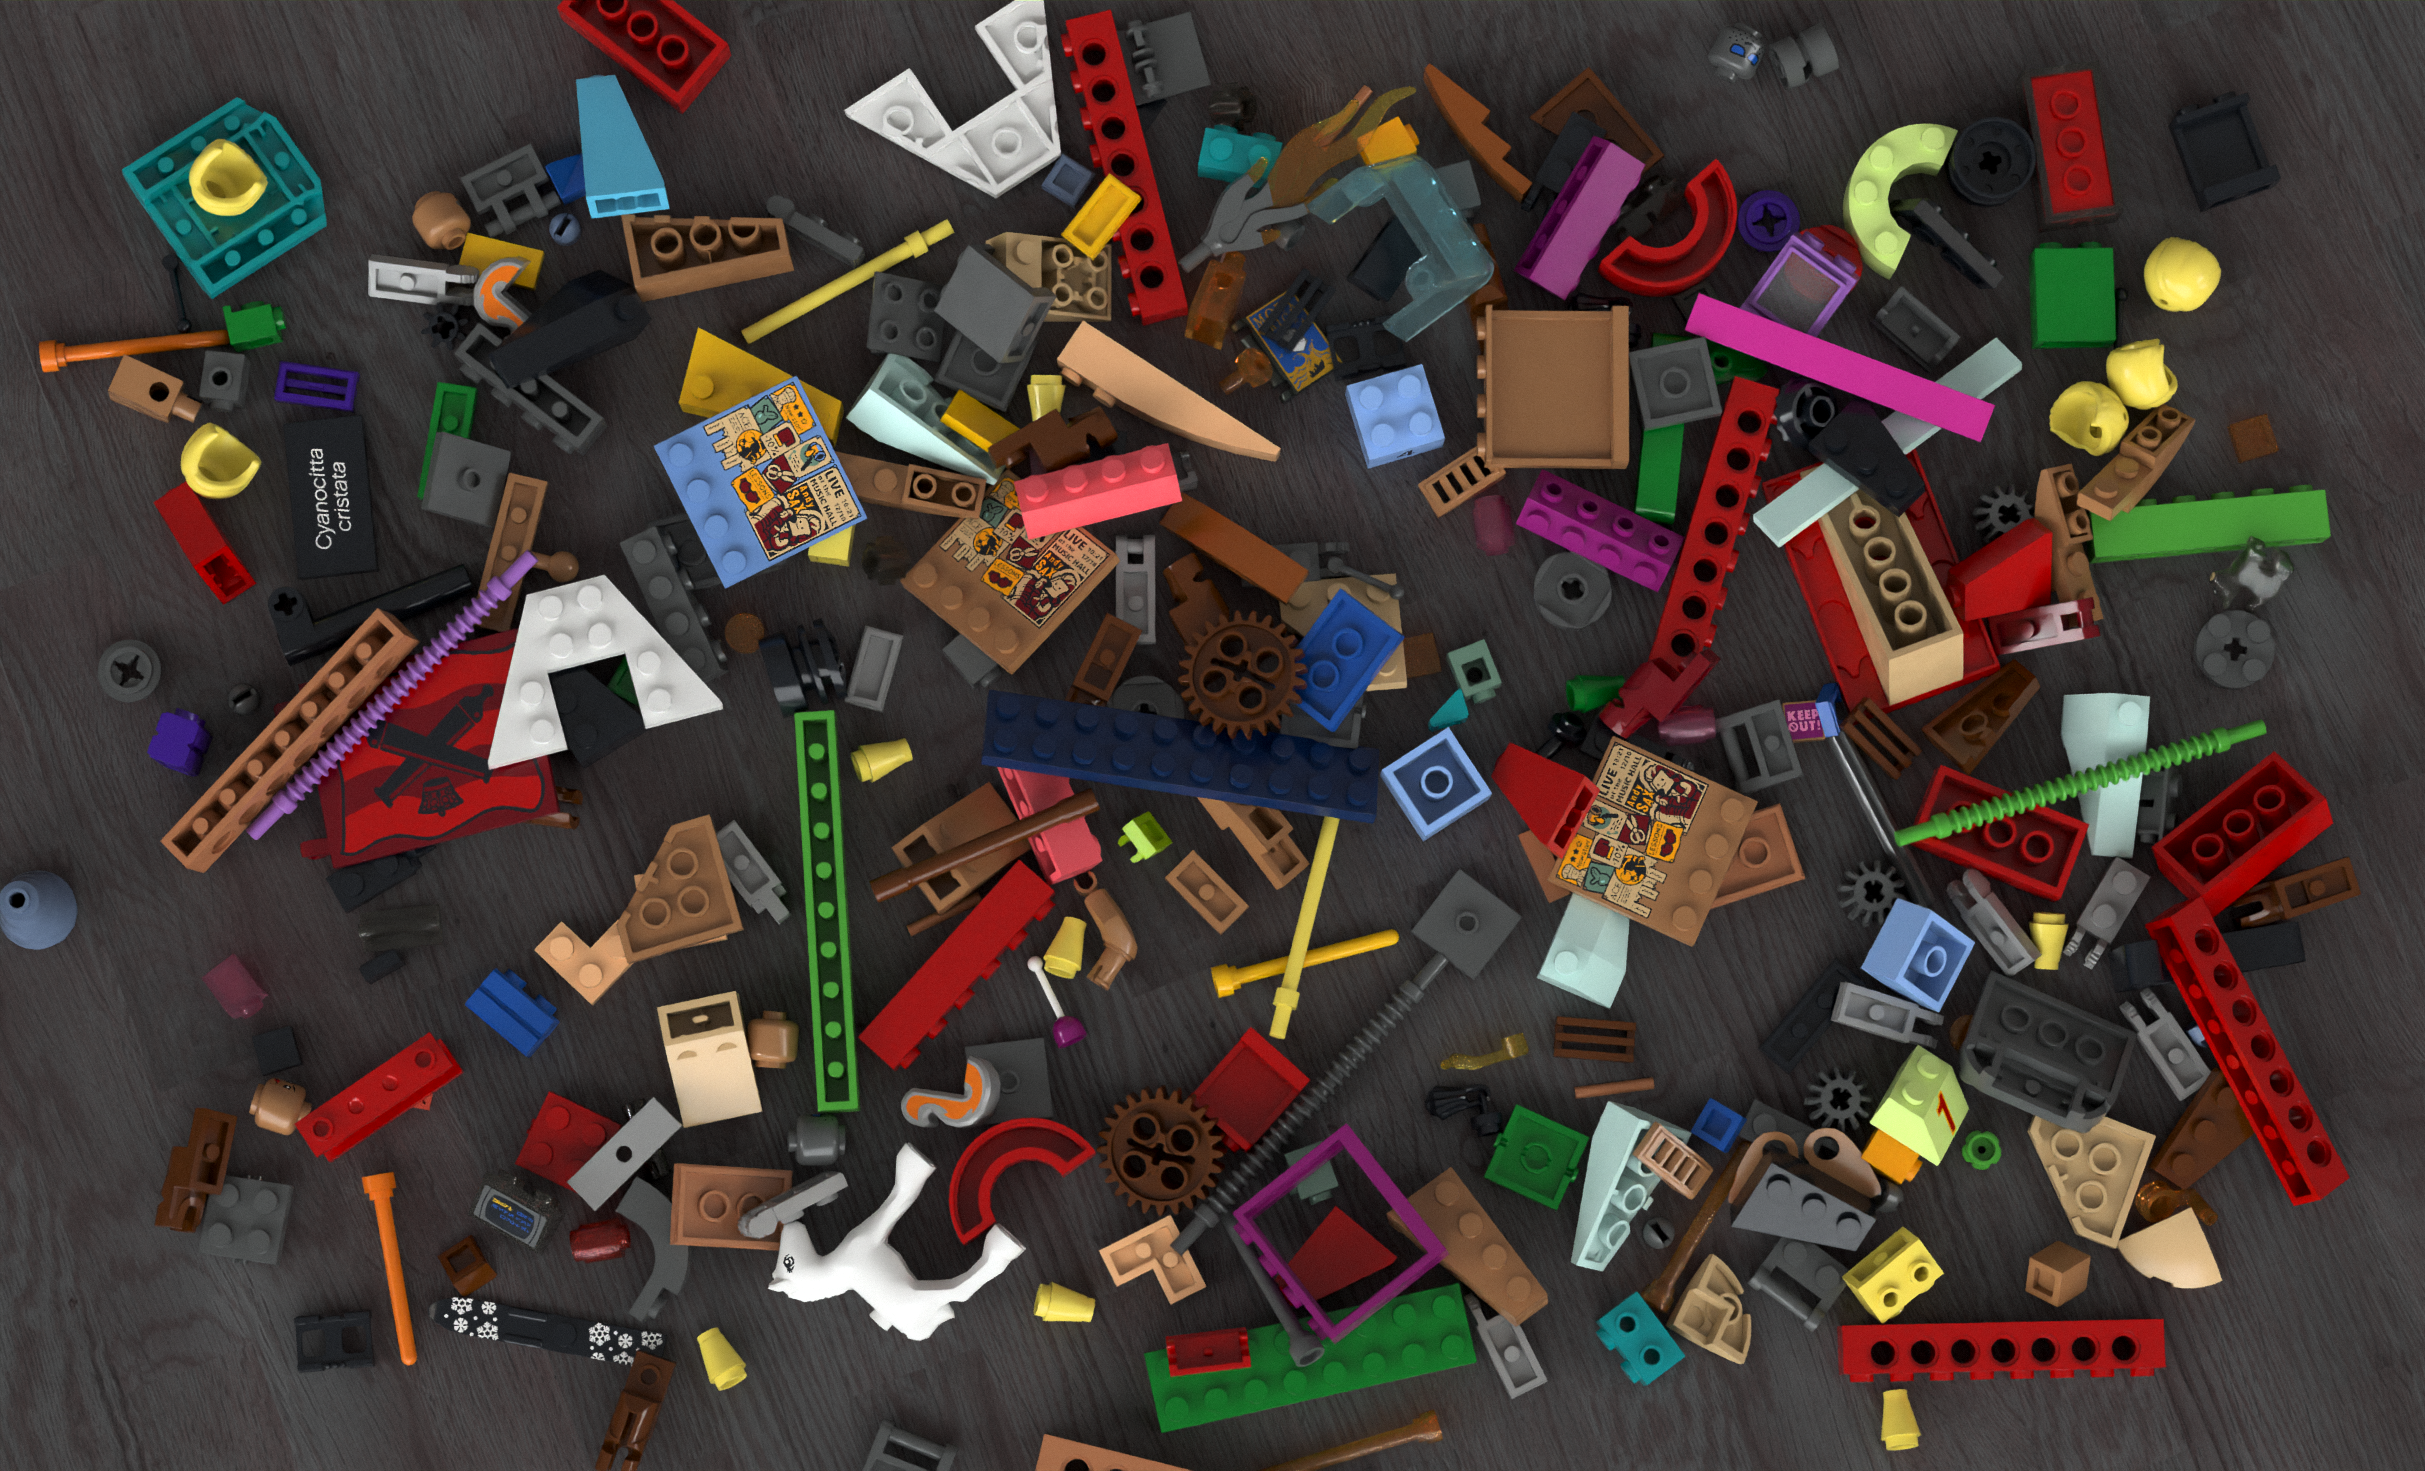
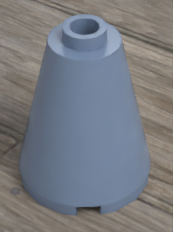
M42 870L22 873L13 878L0 893V927L12 942L21 947L34 950L51 947L66 939L75 926L78 914L75 896L69 884L54 873Z

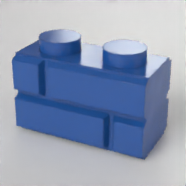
M495 968L466 1001L465 1006L522 1054L530 1058L559 1024L560 1021L553 1016L557 1008L540 994L533 999L522 989L527 983L512 970L508 969L503 974Z

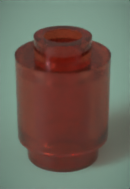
M618 1218L580 1224L579 1229L570 1231V1245L574 1260L576 1262L585 1261L586 1264L625 1257L626 1249L631 1248V1235L628 1225H621Z

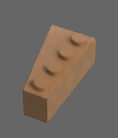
M635 214L621 215L634 285L642 302L794 271L788 236L782 218L731 217L730 220L710 219V216H694V219L671 218L670 215H654V218L636 217Z
M1452 1167L1407 1198L1449 1253L1439 1264L1453 1277L1473 1290L1478 1297L1515 1327L1548 1304V1294ZM1392 1209L1386 1213L1388 1224L1399 1233L1401 1232L1416 1247L1426 1254V1250L1396 1212Z

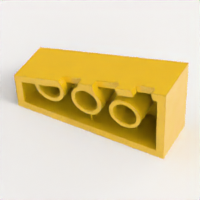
M698 327L679 405L683 412L710 418L793 376ZM799 380L832 447L835 448L844 414L842 401Z

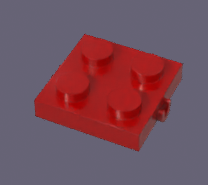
M549 1091L537 1118H533L531 1121L532 1124L526 1132L529 1135L515 1164L577 1193L567 1181L623 1127V1124L553 1091Z

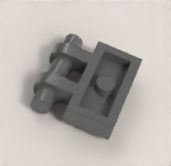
M531 143L461 177L478 214L481 215L494 209L498 217L484 224L490 238L503 232L508 235L517 230L516 226L536 216L539 220L549 215L548 210L561 205L555 191L540 197L536 190V187L549 182V179ZM525 193L529 203L508 212L504 203Z

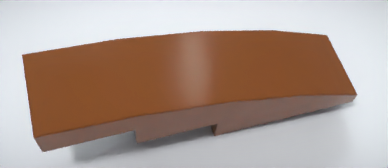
M1429 63L1424 70L1423 80L1441 115L1463 147L1484 171L1521 204L1528 195L1532 182L1505 162L1510 155L1511 146L1484 126L1489 120L1491 111Z
M1181 492L1182 501L1172 504L1159 522V525L1222 568H1228L1254 587L1257 585L1287 606L1309 575V570L1225 516Z

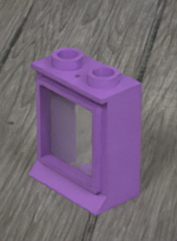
M1805 231L1803 235L1795 232L1741 305L1740 309L1817 338L1860 279V276L1854 273L1857 267L1848 259L1839 254L1833 258L1822 250L1825 244L1819 238L1808 231Z

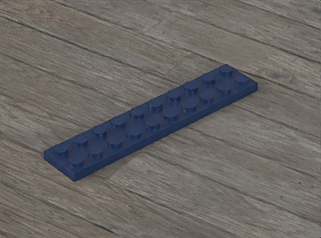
M989 689L984 724L982 765L1372 824L1377 815L1379 749L1363 746H1358L1357 749L1335 747L1311 738L1267 732V735L1263 736L1259 730H1253L1251 739L1247 740L1243 730L1239 729L1236 737L1231 739L1228 735L1227 727L1219 735L1215 734L1213 723L1202 726L1199 721Z

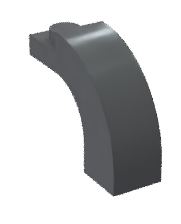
M636 1176L615 1211L642 1227L649 1235L654 1246L655 1264L653 1272L628 1313L641 1322L646 1323L649 1316L656 1319L667 1302V1298L662 1296L666 1289L677 1296H681L690 1274L692 1246L670 1245L672 1201L660 1190Z

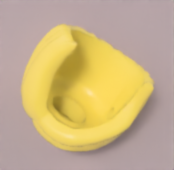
M217 139L207 145L196 158L189 171V184L195 201L205 211L220 216H235L246 212L262 196L268 184L267 177L258 167V164L254 162L253 158L237 144L225 139Z
M2179 237L2166 238L2158 244L2148 257L2144 267V280L2148 295L2159 308L2171 312H2187L2200 307L2216 289L2221 277L2219 263L2207 248L2202 247L2197 242Z
M2159 339L2129 343L2112 350L2108 355L2106 361L2108 383L2110 389L2117 394L2124 405L2140 410H2148L2168 402L2172 395L2176 393L2178 381L2173 372L2163 363L2164 345H2159Z
M2091 381L2077 382L2065 389L2053 403L2049 416L2051 432L2058 435L2069 445L2085 449L2093 456H2102L2111 452L2125 435L2129 423L2127 410L2117 394L2107 386Z
M206 423L189 438L183 449L180 465L187 484L195 493L207 499H224L237 495L248 486L260 468L261 460L244 443L240 442L232 434H229L227 430H224L219 425Z

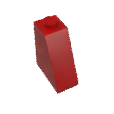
M186 481L178 487L169 490L164 496L153 502L194 569L223 605L256 584L203 501Z
M2035 518L2027 519L1950 568L1944 594L1953 612L1964 621L2051 605L2052 532Z
M1511 742L1508 744L1505 752L1498 757L1495 763V770L1491 775V778L1537 839L1555 856L1563 859L1600 789L1585 775Z
M1335 1206L1290 1260L1288 1266L1313 1298L1318 1301L1392 1265L1398 1257ZM1279 1274L1275 1278V1282L1288 1304L1294 1307L1282 1291L1288 1284Z

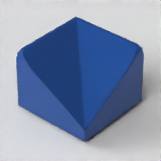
M582 153L545 165L564 206L586 195Z

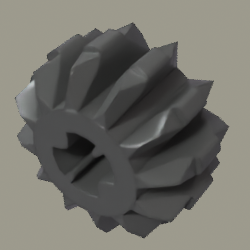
M2009 484L2005 494L1999 485H1995L1991 489L1992 497L1985 493L1979 497L1978 500L1983 507L1975 508L1973 516L1983 519V521L1977 523L1974 529L1976 532L1988 531L1983 540L1984 544L1988 545L1994 538H1999L2023 521L2035 518V516L2029 515L2035 512V503L2028 505L2025 503L2030 496L2028 490L2023 491L2018 497L2015 496V484ZM2009 510L2014 516L2005 525L1999 519Z
M1875 860L1872 863L1871 872L1864 861L1858 862V874L1850 869L1844 873L1845 878L1851 884L1842 883L1837 888L1839 892L1849 894V897L1839 901V906L1844 908L1852 904L1854 909L1848 914L1847 918L1852 921L1860 913L1863 914L1861 921L1863 927L1870 926L1872 916H1874L1879 926H1883L1886 921L1885 913H1890L1893 907L1892 903H1895L1897 898L1906 900L1904 895L1894 893V890L1904 886L1903 879L1891 882L1889 878L1896 871L1893 866L1889 867L1883 874L1880 873L1882 866L1880 860ZM1865 884L1868 889L1872 885L1879 889L1876 894L1877 898L1880 899L1878 903L1876 899L1868 902L1864 898L1867 893L1866 889L1863 888Z
M1834 1066L1831 1072L1832 1080L1824 1070H1821L1817 1073V1077L1822 1086L1814 1082H1809L1806 1086L1810 1092L1817 1096L1805 1098L1804 1105H1816L1818 1109L1810 1113L1808 1118L1810 1121H1813L1822 1115L1824 1120L1820 1125V1129L1830 1128L1832 1121H1834L1835 1129L1843 1133L1845 1121L1852 1130L1858 1129L1860 1127L1859 1122L1854 1114L1860 1118H1868L1870 1112L1861 1107L1860 1104H1867L1873 1101L1872 1095H1860L1859 1093L1860 1090L1868 1086V1082L1862 1080L1854 1085L1852 1083L1856 1077L1854 1069L1849 1070L1845 1078L1842 1079L1840 1066ZM1832 1090H1836L1837 1095L1842 1092L1846 1095L1847 1099L1843 1102L1845 1110L1840 1111V1106L1833 1108L1830 1105L1829 1101L1834 1098Z

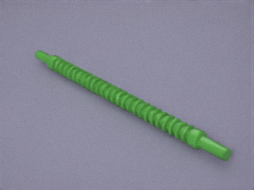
M2259 719L2227 730L2224 727L2212 729L2209 735L2202 732L2199 739L2196 736H2191L2189 742L2185 739H2180L2178 745L2175 742H2170L2168 748L2164 745H2160L2158 751L2150 748L2147 755L2140 751L2137 754V758L2133 755H2128L2127 761L2123 758H2118L2116 764L2112 761H2108L2106 767L2098 764L2095 771L2088 767L2085 770V774L2081 771H2076L2074 777L2071 774H2066L2064 780L2060 777H2056L2054 783L2046 780L2043 783V787L2036 783L2033 786V790L2029 787H2024L2022 793L2014 790L2012 796H2009L2007 793H2004L2001 799L1993 796L1990 803L1987 800H1982L1980 806L1972 803L1970 809L1961 806L1958 813L1956 810L1951 809L1949 815L1941 812L1932 815L1930 821L1895 831V840L1897 845L1901 847L1933 836L1942 839L1950 836L1953 830L1956 833H1960L1962 827H1965L1967 830H1971L1973 824L1981 827L1984 820L1987 823H1992L1994 817L2002 820L2004 814L2009 817H2013L2015 811L2023 814L2026 807L2033 811L2036 804L2044 807L2046 801L2050 804H2055L2057 798L2065 801L2068 794L2075 798L2078 791L2081 794H2086L2088 788L2092 791H2097L2099 785L2103 788H2107L2109 782L2117 785L2120 778L2127 782L2130 775L2133 778H2138L2140 772L2144 775H2149L2151 769L2155 772H2159L2161 766L2169 769L2172 762L2179 766L2182 759L2185 762H2190L2192 756L2196 759H2201L2203 753L2206 756H2211L2213 750L2216 753L2228 751L2232 744L2265 735L2266 726L2263 720Z

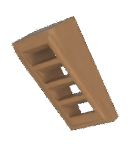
M1476 446L1417 486L1439 519L1503 480L1506 476L1504 468H1488L1491 474L1485 477L1475 462L1479 457L1484 462V456H1477ZM1466 465L1477 481L1473 486H1471L1461 470ZM1451 474L1454 475L1463 489V492L1459 495L1447 478ZM1438 482L1450 498V501L1445 504L1433 487Z
M1656 1121L1632 1153L1671 1189L1688 1199L1695 1198L1713 1172V1167ZM1664 1140L1665 1142L1663 1143V1145L1661 1146V1148L1659 1149V1151L1656 1153V1155H1655L1654 1158L1652 1159L1651 1157L1653 1156V1154L1655 1153V1151L1657 1150V1148L1660 1146V1144H1661L1662 1141Z

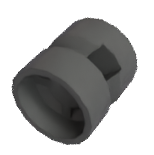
M1821 23L1799 31L1797 39L1787 36L1768 44V53L1773 69L1780 83L1787 91L1808 83L1810 75L1820 78L1839 68L1835 48Z

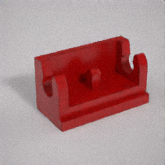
M1246 1327L1166 1336L1170 1377L1251 1368Z

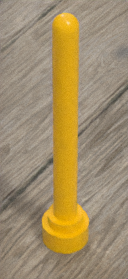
M1389 929L1308 950L1303 968L1394 945L1399 940V934L1396 930ZM1289 956L1236 969L1235 965L1228 967L1227 964L1211 967V974L1218 998L1234 995V990L1241 989V984L1285 973Z

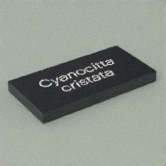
M357 415L283 424L298 579L309 580L379 572L364 417Z

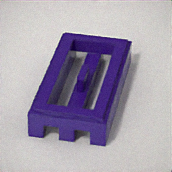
M280 361L274 400L282 403L354 413V398L357 395L356 386L357 382H359L360 374L355 371ZM287 372L347 380L348 384L347 387L288 379ZM287 387L345 396V401L286 393L284 389Z

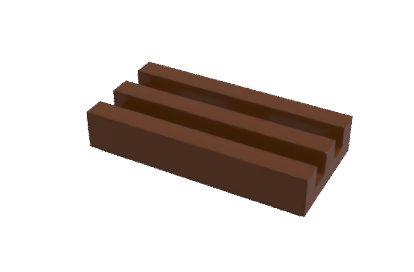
M1864 697L1839 725L1890 778L1895 780L1902 775L1900 772L1904 768H1908L1912 764L1911 759L1914 756L1918 757L1922 752L1868 697ZM1865 710L1906 749L1904 753L1863 714ZM1856 720L1897 760L1894 765L1852 725Z
M1557 1016L1555 1021L1553 1057L1633 1063L1636 1023ZM1563 1026L1626 1031V1038L1563 1033ZM1562 1041L1625 1046V1054L1562 1049Z

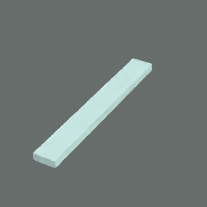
M1995 338L1935 383L1981 400L2022 370V362L2003 343ZM1898 411L1893 412L1882 420V423L1905 455L1942 429ZM1824 463L1755 513L1753 520L1779 548L1859 490V488Z

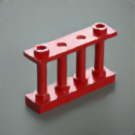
M429 1032L294 1124L317 1158L324 1154L329 1162H333L460 1076L464 1071L443 1039L440 1038L436 1041L432 1033Z

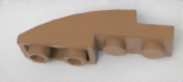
M2165 404L2156 407L2121 441L2119 454L2078 493L2076 505L2109 521L2121 510L2129 513L2151 489L2172 461L2193 428L2195 419Z
M835 451L857 498L862 499V502L928 514L979 519L987 481L985 479L913 464L904 466Z
M2072 463L2041 470L2036 492L2035 519L2052 532L2051 593L2057 592L2060 603L2093 597L2095 609H2091L2093 620L2095 622L2104 619L2100 608V600L2096 594L2089 570V562L2082 545L2083 542L2092 540L2093 535L2085 509L2076 505L2080 490ZM2076 613L2068 614L2070 628L2078 626Z
M1197 797L1221 830L1230 827L1276 890L1288 884L1310 864L1289 837L1288 833L1293 830V827L1278 809Z

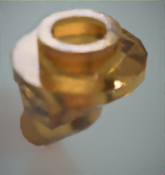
M1255 348L1245 349L1235 360L1238 370L1220 381L1219 385L1226 395H1229L1246 382H1249L1255 388L1265 384L1271 378L1272 364L1262 351Z

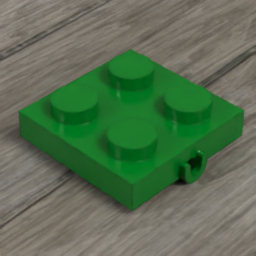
M1516 1104L1504 1132H1499L1493 1145L1496 1150L1483 1178L1557 1211L1569 1182L1574 1183L1580 1168L1576 1166L1589 1137Z

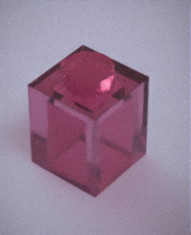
M232 954L202 977V980L228 1015L235 1019L240 1016L247 1019L255 1014L264 1005L261 1000L268 996L243 960L235 954Z

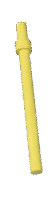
M948 219L922 233H919L917 230L904 237V243L741 330L746 342L750 344L874 277L876 271L883 272L911 256L917 258L929 251V246L955 232Z
M1324 816L1282 986L1276 989L1273 1001L1276 1010L1269 1035L1277 1039H1285L1291 1012L1297 1008L1300 996L1297 988L1340 821L1339 818Z

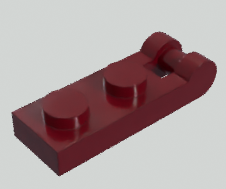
M2093 597L1988 617L1996 656L2101 636L2099 625H2094L2091 610L2095 609ZM2076 613L2079 628L2070 630L2068 614Z

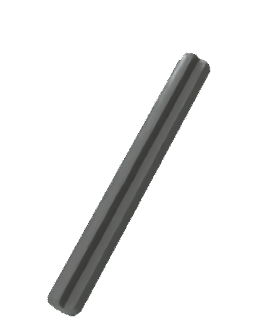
M1841 730L1839 736L1829 737L1828 743L1892 866L1896 869V874L1899 879H1903L1905 883L1903 887L1913 904L1926 908L1935 902V897L1908 845L1901 847L1897 845L1894 832L1898 831L1899 828L1856 745Z

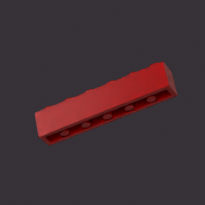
M1018 860L858 1036L859 1040L895 1072L900 1066L907 1070L922 1053L918 1046L927 1037L934 1040L948 1025L949 1022L944 1019L954 1007L960 1011L972 999L975 992L971 988L981 977L985 981L989 980L1000 968L1002 963L998 958L1005 950L1010 948L1012 951H1015L1029 935L1024 929L1033 919L1036 918L1041 922L1056 905L1051 901L1055 896V891L1021 860Z

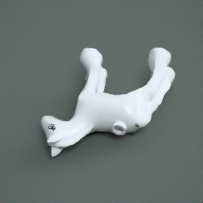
M905 1143L897 1154L895 1185L891 1194L875 1213L852 1229L834 1251L824 1256L818 1255L804 1224L797 1220L784 1224L776 1269L772 1273L774 1280L769 1283L768 1289L777 1292L784 1291L788 1294L789 1298L803 1302L818 1301L825 1297L838 1296L847 1290H855L874 1308L869 1316L884 1330L888 1331L893 1325L901 1333H905L908 1339L921 1341L929 1338L941 1323L955 1318L954 1310L949 1305V1302L967 1301L983 1284L1001 1274L1010 1261L1017 1258L1026 1250V1247L1006 1228L997 1223L994 1224L986 1236L982 1257L967 1272L946 1280H917L901 1254L888 1244V1237L896 1222L917 1199L927 1179L937 1167L913 1144Z

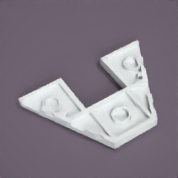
M1014 0L975 25V30L1016 91L954 131L951 130L910 68L845 109L846 116L990 196L998 198L1061 156L1044 0Z
M605 575L526 595L488 759L489 770L567 750L548 673L625 654L645 729L723 709V704Z

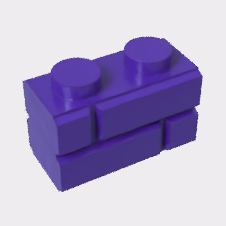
M176 708L174 714L169 712L162 713L155 729L158 735H153L147 753L150 755L149 757L166 768L191 777L198 776L204 762L202 754H207L213 738L210 732L204 728L206 721L200 719L198 715L180 708Z

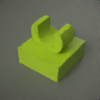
M1149 811L1127 823L1122 828L1125 834L1118 840L1120 847L1132 841L1138 849L1136 855L1130 859L1132 863H1136L1144 858L1147 860L1162 852L1173 843Z

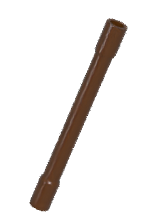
M1092 788L1062 799L1049 808L909 867L896 869L870 880L869 883L877 902L880 903L912 889L915 885L1057 825L1070 823L1100 810Z

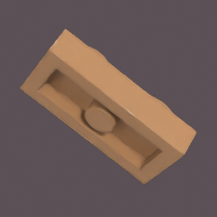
M1194 850L1165 877V880L1220 935L1249 908L1242 898Z

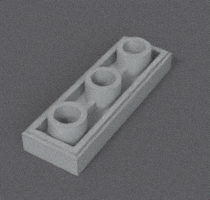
M653 1097L567 1183L596 1211L683 1125ZM622 1146H627L632 1151V1157L627 1162L622 1161L618 1156V1151Z

